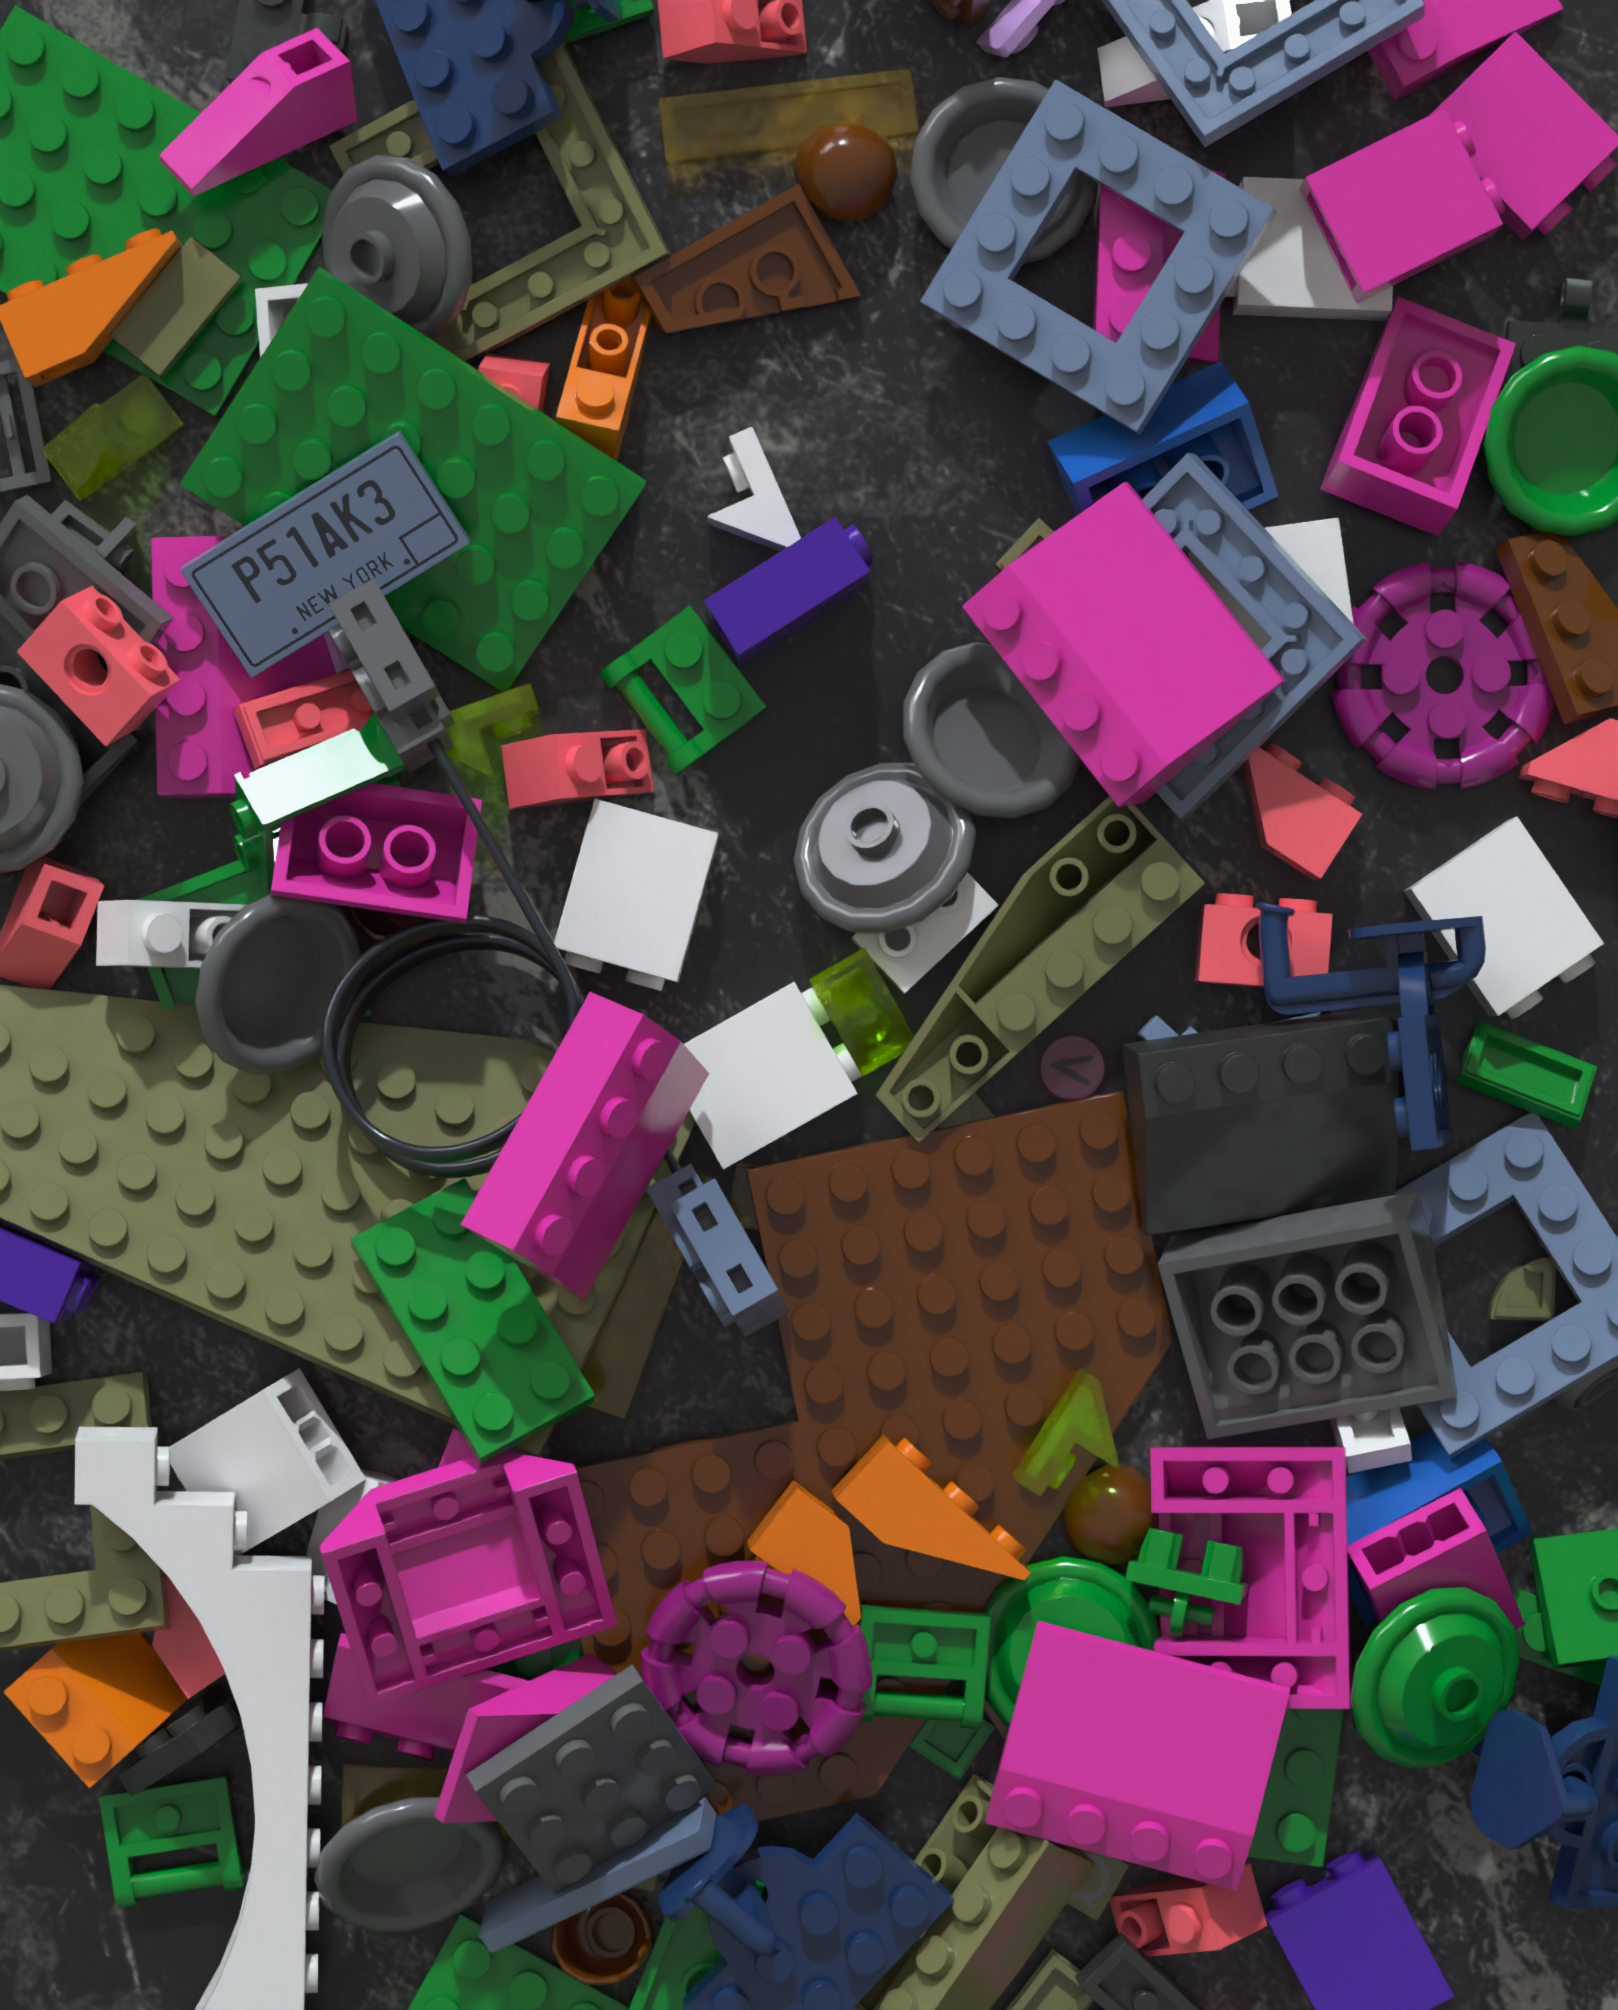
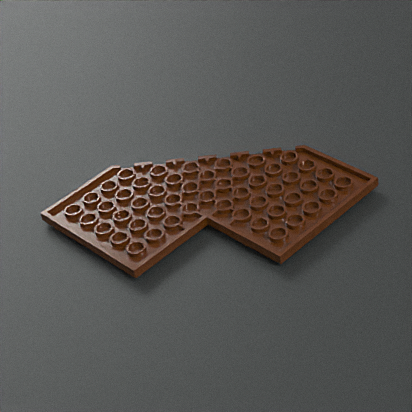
M1122 1091L934 1129L919 1143L909 1134L746 1169L765 1266L790 1311L788 1314L777 1319V1325L797 1419L575 1466L618 1626L581 1637L584 1656L590 1653L617 1673L633 1664L642 1677L641 1651L649 1647L651 1638L646 1633V1628L660 1602L682 1581L686 1580L692 1583L702 1578L703 1570L733 1561L754 1560L757 1555L750 1551L747 1540L793 1480L842 1516L847 1522L850 1530L859 1605L982 1613L995 1589L1008 1580L1010 1576L885 1544L835 1499L831 1491L883 1435L895 1446L905 1437L933 1463L925 1473L942 1489L953 1481L980 1507L972 1517L990 1533L998 1524L1003 1527L1027 1550L1019 1560L1025 1566L1029 1563L1065 1508L1069 1495L1075 1486L1086 1476L1173 1343L1152 1235L1146 1236L1143 1232L1134 1146ZM761 1594L760 1602L772 1603L783 1607L784 1599ZM715 1600L707 1604L716 1618L729 1612L724 1604L719 1605ZM811 1628L806 1631L815 1645L829 1638L823 1628ZM683 1641L675 1645V1650L693 1654L696 1644ZM750 1654L741 1659L743 1668L752 1676L767 1677L775 1672L772 1663L764 1656ZM877 1675L875 1690L942 1695L952 1679ZM822 1677L819 1685L820 1688L838 1692L839 1686L832 1679ZM696 1689L683 1696L691 1709L699 1706L696 1698ZM801 1716L792 1727L797 1736L810 1731ZM873 1716L872 1722H861L851 1738L829 1758L820 1754L809 1760V1767L807 1769L792 1774L762 1777L745 1775L746 1768L722 1762L721 1768H718L701 1760L718 1786L703 1797H706L716 1812V1816L746 1804L754 1811L757 1822L874 1797L926 1719ZM732 1724L729 1737L753 1743L755 1730Z

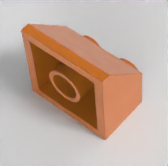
M143 1633L56 1644L4 1691V1694L88 1788H91L188 1700L152 1647L151 1642Z

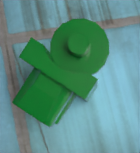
M1149 1528L1141 1546L1138 1560H1131L1128 1563L1125 1580L1177 1591L1175 1599L1152 1594L1148 1610L1149 1614L1171 1618L1170 1637L1183 1640L1189 1622L1212 1627L1215 1608L1193 1603L1194 1595L1238 1605L1246 1603L1249 1584L1241 1582L1244 1572V1547L1208 1540L1202 1573L1178 1569L1185 1538L1184 1534L1158 1528Z

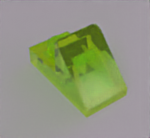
M144 373L101 405L95 403L46 444L42 448V452L78 500L82 501L179 431L184 424L148 375Z
M529 683L449 711L455 724L446 728L445 731L454 748L447 751L446 754L448 758L490 779L498 781L482 733L493 730L496 739H501L531 728L532 724L529 717L542 713L531 684Z
M865 948L809 979L814 992L862 1076L903 1054L914 1038Z
M1083 1368L1079 1369L1012 1474L1019 1484L1040 1497L1048 1485L1056 1489L1068 1475L1076 1456L1069 1453L1075 1442L1115 1468H1119L1100 1381Z

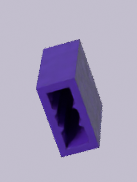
M834 517L705 599L706 613L741 667L868 586L870 579L868 567L873 564L871 559L874 555L854 524L844 530L837 518Z
M0 1224V1301L54 1324L74 1318L80 1310L87 1312L101 1281L100 1276L93 1274L95 1266Z
M1355 1849L1337 1857L1326 1866L1329 1872L1328 1875L1309 1885H1306L1305 1881L1300 1879L1283 1886L1270 1896L1273 1904L1263 1909L1265 1918L1315 2010H1430L1454 1997L1388 1871L1374 1850L1363 1855L1360 1849Z

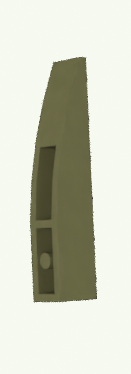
M1109 796L1021 876L876 1093V1096L919 1143L1200 889L1205 882L1135 805L1118 807Z
M974 1774L914 1860L950 1891L954 1901L852 2010H989L1024 1966L1094 1862L1079 1848L986 1824L985 1820L993 1784Z

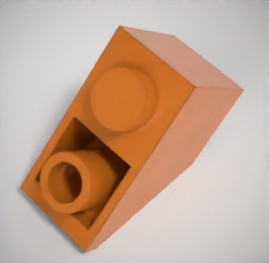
M793 1480L747 1540L750 1551L757 1555L753 1561L768 1562L767 1568L789 1574L792 1573L794 1568L813 1577L833 1591L846 1604L844 1614L852 1625H856L861 1619L849 1526L842 1516Z

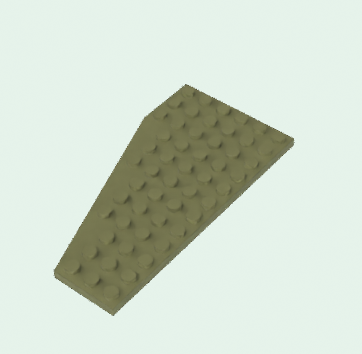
M0 985L1 1225L456 1426L351 1247V1238L462 1178H439L415 1173L399 1166L383 1155L352 1121L338 1101L326 1074L322 1052L316 1058L285 1073L251 1075L220 1060L202 1036L196 1005L175 1003L177 1010L163 1009L160 1001ZM360 1022L351 1050V1075L358 1101L366 1117L375 1127L387 1135L406 1143L430 1147L450 1146L469 1142L490 1134L521 1114L555 1053L525 1039ZM690 1111L687 1113L669 1146L678 1163L697 1126V1122ZM501 1147V1148H499V1149H497V1150H495V1151H492V1152H490V1153H488V1154H485V1155L476 1157V1158H480V1157L489 1155V1154H491V1153H494V1152H496V1151H498V1150L503 1149V1147ZM664 1159L660 1162L647 1188L671 1175ZM489 1173L465 1177L476 1196ZM646 1190L584 1301L514 1259L580 1371L587 1360L657 1211ZM556 1424L509 1450L520 1454L541 1457Z

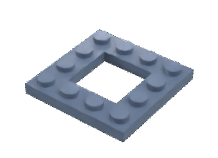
M1101 0L1204 147L1214 143L1425 16V4L1422 0H1315L1224 54L1187 0Z
M1055 79L920 302L1035 373L1141 435L1277 212L1274 207ZM1079 172L1183 233L1117 343L1013 282V279Z
M1187 453L1142 500L1181 550L1186 553L1190 549L1272 638L1261 651L1286 682L1156 792L1180 819L1189 818L1368 640L1198 456L1192 453Z
M1531 1112L1396 1191V1195L1419 1191L1434 1248L1514 1201L1579 1302L1576 1306L1470 1367L1448 1332L1458 1392L1457 1396L1452 1399L1416 1404L1449 1459L1454 1458L1576 1386L1596 1372L1618 1361V1238L1539 1115Z

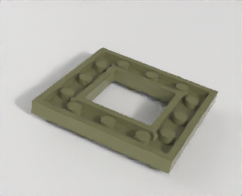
M564 42L540 62L563 118L535 134L582 226L475 284L471 281L461 313L444 334L431 339L467 364L671 256ZM415 100L402 105L329 145L343 175L348 168L375 155L410 158L427 170L440 164Z
M143 1372L36 1386L34 1389L0 1391V1460L75 1450V1439L79 1427H152L148 1377ZM90 1505L95 1570L0 1583V1652L170 1629L165 1573L131 1536L95 1506Z

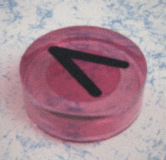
M1079 1036L1062 1037L1052 1042L1045 1049L1040 1060L1041 1079L1046 1088L1054 1095L1069 1100L1081 1099L1093 1093L1100 1085L1104 1075V1060L1099 1049L1091 1041Z

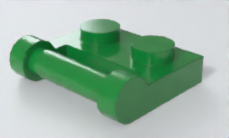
M690 605L599 673V676L610 690L615 687L618 689L668 757L664 762L675 776L688 769L767 709L766 705ZM652 661L703 729L693 739L687 740L637 674V671Z
M860 1605L861 1619L859 1620V1625L867 1640L873 1669L872 1688L864 1692L863 1702L866 1704L867 1710L861 1722H872L873 1716L959 1721L960 1728L981 1729L990 1615L978 1612ZM893 1675L963 1680V1690L961 1696L875 1690L876 1676Z
M229 1774L152 1785L132 1797L127 1790L102 1793L99 1796L113 1893L118 1908L137 1906L140 1898L222 1885L225 1891L246 1888L245 1865L240 1851ZM217 1844L219 1860L140 1873H135L132 1857Z

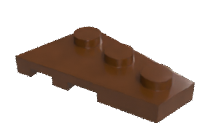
M800 184L788 189L631 279L662 335L857 299L861 296Z
M1538 532L1506 540L1495 551L1563 723L1568 724L1618 711V608L1565 536Z

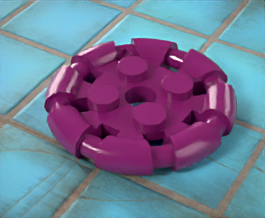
M1454 561L1452 567L1430 568V563L1425 562L1397 570L1371 586L1370 590L1373 594L1359 609L1355 606L1351 607L1353 624L1368 640L1336 671V690L1330 691L1338 721L1355 749L1357 750L1362 746L1379 762L1375 768L1387 776L1411 786L1435 790L1436 784L1458 783L1459 789L1475 787L1494 780L1519 764L1516 757L1530 742L1537 745L1552 718L1556 702L1507 579L1486 568L1469 563ZM1431 593H1452L1453 611L1440 610L1430 613ZM1491 608L1509 623L1497 638L1485 625L1479 622ZM1390 612L1405 625L1391 640L1377 627ZM1445 658L1454 662L1459 668L1461 680L1458 688L1453 693L1440 694L1428 685L1426 670L1433 660ZM1526 662L1527 685L1508 686L1511 677L1509 663ZM1381 666V689H1362L1361 667ZM1496 713L1500 714L1511 725L1498 740L1490 736L1482 728ZM1390 714L1403 728L1408 730L1397 743L1379 728ZM1456 738L1457 758H1436L1434 754V739L1446 740Z
M733 1561L704 1569L703 1577L692 1583L686 1580L682 1581L660 1602L646 1628V1633L651 1638L649 1647L641 1651L642 1678L698 1758L718 1768H721L722 1762L746 1768L745 1775L780 1776L799 1772L809 1767V1760L820 1754L829 1758L851 1738L860 1725L867 1710V1706L863 1702L864 1692L872 1688L873 1682L872 1661L867 1640L860 1625H852L844 1614L846 1604L833 1591L813 1577L794 1568L791 1574L767 1568L768 1562ZM761 1594L784 1599L783 1607L772 1603L760 1602ZM715 1600L719 1605L724 1604L729 1612L716 1618L707 1604ZM811 1628H823L829 1638L815 1645L806 1631ZM683 1641L696 1644L693 1654L675 1650V1645ZM750 1654L764 1656L772 1663L775 1672L767 1677L752 1676L743 1668L741 1659ZM822 1677L832 1679L839 1686L838 1692L820 1688L819 1685ZM696 1689V1698L699 1706L691 1709L683 1696ZM801 1716L810 1731L797 1736L792 1727ZM732 1724L755 1730L753 1743L729 1737Z

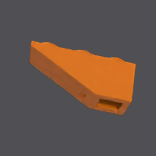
M160 229L142 232L124 243L126 251L105 260L102 259L100 254L87 256L67 266L65 271L68 276L45 286L42 280L30 281L10 290L6 294L8 302L0 305V322L23 375L28 382L36 388L89 365L98 358L113 339L110 336L113 330L182 248L181 241L173 230L163 235Z
M634 276L588 300L556 415L557 423L615 461L618 460L652 317L631 280Z
M883 1435L831 1491L835 1499L885 1544L1025 1580L1031 1574L1027 1567L1019 1560L1027 1550L999 1524L990 1533L973 1518L972 1515L980 1507L953 1481L944 1489L934 1482L925 1473L933 1463L905 1437L895 1446Z

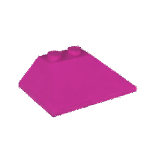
M1151 1447V1513H1158V1529L1185 1535L1178 1569L1202 1573L1208 1540L1244 1547V1572L1241 1582L1249 1584L1246 1603H1241V1605L1194 1595L1193 1603L1215 1608L1212 1627L1189 1622L1183 1640L1169 1636L1171 1618L1160 1616L1161 1637L1154 1642V1651L1290 1687L1286 1708L1350 1709L1346 1447ZM1160 1588V1596L1175 1599L1177 1591Z
M505 1451L481 1465L473 1456L370 1489L319 1546L368 1707L618 1626L574 1464Z

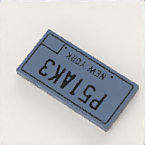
M399 430L181 566L180 571L249 676L253 678L321 636L328 629L339 624L328 603L373 578L385 596L468 545L470 538Z

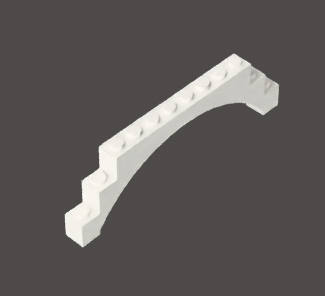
M79 1427L75 1439V1504L95 1506L131 1536L170 1578L196 1615L227 1676L241 1716L251 1763L255 1811V1833L251 1868L239 1917L219 1967L195 2010H305V1993H318V1954H306V1930H319L318 1891H307V1868H317L320 1859V1828H308V1805H321V1765H309V1742H322L323 1702H310V1678H323L324 1639H311V1615H324L325 1576L312 1575V1556L234 1555V1550H247V1511H235V1492L157 1491V1486H169L170 1447L157 1446L158 1427Z

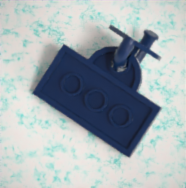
M375 0L440 166L444 172L452 177L563 118L540 62L561 45L573 25L575 10L590 5L597 14L609 23L620 18V0Z
M1258 902L1256 908L1260 910L1259 947L1264 995L1271 1009L1279 1014L1293 1015L1400 1003L1402 1017L1398 1018L1399 1031L1387 1033L1391 1071H1403L1406 1096L1394 1098L1398 1138L1410 1137L1411 1151L1439 1148L1452 1142L1440 1015H1436L1434 1000L1443 999L1463 988L1476 978L1485 963L1486 954L1483 916L1348 929L1349 939L1384 938L1386 967L1292 977L1288 944L1289 916H1294L1295 910ZM1455 930L1458 960L1429 963L1425 949L1424 933Z
M1608 1656L1593 1717L1574 1721L1550 1738L1548 1730L1526 1714L1518 1710H1502L1492 1717L1488 1724L1485 1738L1471 1751L1480 1757L1470 1799L1471 1813L1476 1826L1483 1834L1507 1849H1520L1544 1833L1559 1842L1561 1848L1548 1899L1564 1909L1618 1907V1656Z
M746 1804L716 1816L710 1851L672 1868L659 1894L662 1913L671 1921L682 1919L695 1907H698L706 1915L713 1944L722 1955L721 1959L682 1999L684 2010H852L954 1901L946 1887L858 1813L847 1822L814 1859L786 1847L763 1846L747 1851L757 1834L758 1822L754 1811ZM756 1880L764 1884L763 1893L760 1887L757 1885Z

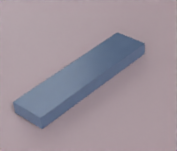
M706 1797L697 1800L691 1807L680 1811L644 1835L637 1843L626 1847L590 1871L584 1878L572 1883L556 1895L543 1878L538 1876L488 1900L479 1937L490 1953L497 1952L710 1851L716 1812Z

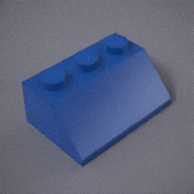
M1222 361L1172 383L1141 435L1109 416L1103 415L1047 441L1062 484L1076 515L1082 513L1123 482H1128L1139 497L1143 499L1187 453L1196 454L1247 510L1279 496L1250 404Z
M1430 1429L1428 1432L1410 1441L1412 1461L1354 1472L1347 1476L1348 1545L1461 1488L1486 1528L1496 1554L1533 1534L1504 1464L1487 1438L1454 1458L1449 1459ZM1348 1555L1349 1597L1363 1622L1368 1626L1377 1621V1618Z

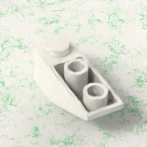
M1209 0L1192 8L1224 54L1291 15L1289 0ZM1126 36L1097 48L1105 107L1170 99Z
M147 900L98 901L96 966L200 969L217 933L246 905Z

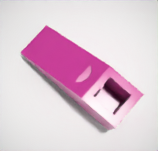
M318 28L262 52L159 155L160 163L193 197L358 121L350 60Z

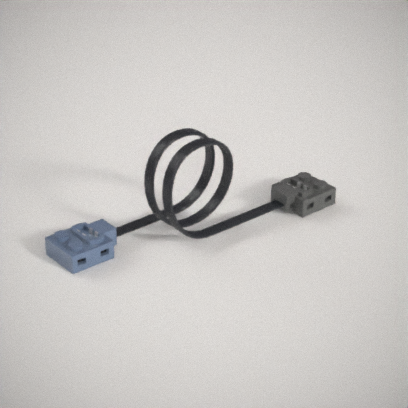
M373 578L328 603L339 624L328 629L352 670L354 677L409 773L436 758L535 934L512 922L476 914H467L466 923L427 919L390 934L363 953L343 975L333 991L322 1025V1057L327 1077L341 1106L369 1141L383 1155L399 1166L422 1175L439 1178L472 1177L490 1172L502 1149L480 1158L476 1157L503 1147L522 1113L490 1134L469 1142L450 1146L430 1147L414 1145L395 1139L382 1132L366 1117L355 1093L351 1075L353 1040L365 1012L388 985L407 971L431 959L468 950L507 952L530 960L545 969L563 987L568 1011V1030L582 1007L585 997L448 758L446 752L454 748V745L445 729L455 724V721ZM463 931L487 932L457 934L434 939L407 950L392 959L370 977L358 991L348 1006L340 1025L346 1005L356 988L374 968L394 953L413 943L441 934ZM669 1147L663 1159L671 1175L646 1188V1191L724 1328L736 1322L746 1338L788 1314L790 1311L715 1178L702 1184L692 1164L690 1163L681 1168Z

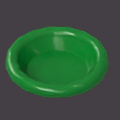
M1574 346L1544 353L1511 376L1491 407L1483 441L1488 479L1506 509L1536 531L1573 537L1607 529L1618 521V355L1614 352L1585 346Z
M1061 1556L1026 1565L1031 1574L1025 1580L1010 1577L995 1589L982 1613H988L991 1617L984 1698L1004 1725L1007 1727L1010 1725L1038 1620L1154 1651V1642L1161 1637L1156 1615L1148 1613L1149 1603L1132 1581L1125 1580V1576L1101 1562Z
M1466 1587L1430 1589L1399 1604L1373 1630L1356 1662L1350 1700L1357 1731L1378 1757L1407 1769L1437 1767L1472 1751L1485 1738L1490 1720L1497 1712L1506 1709L1514 1694L1520 1661L1514 1626L1493 1599Z

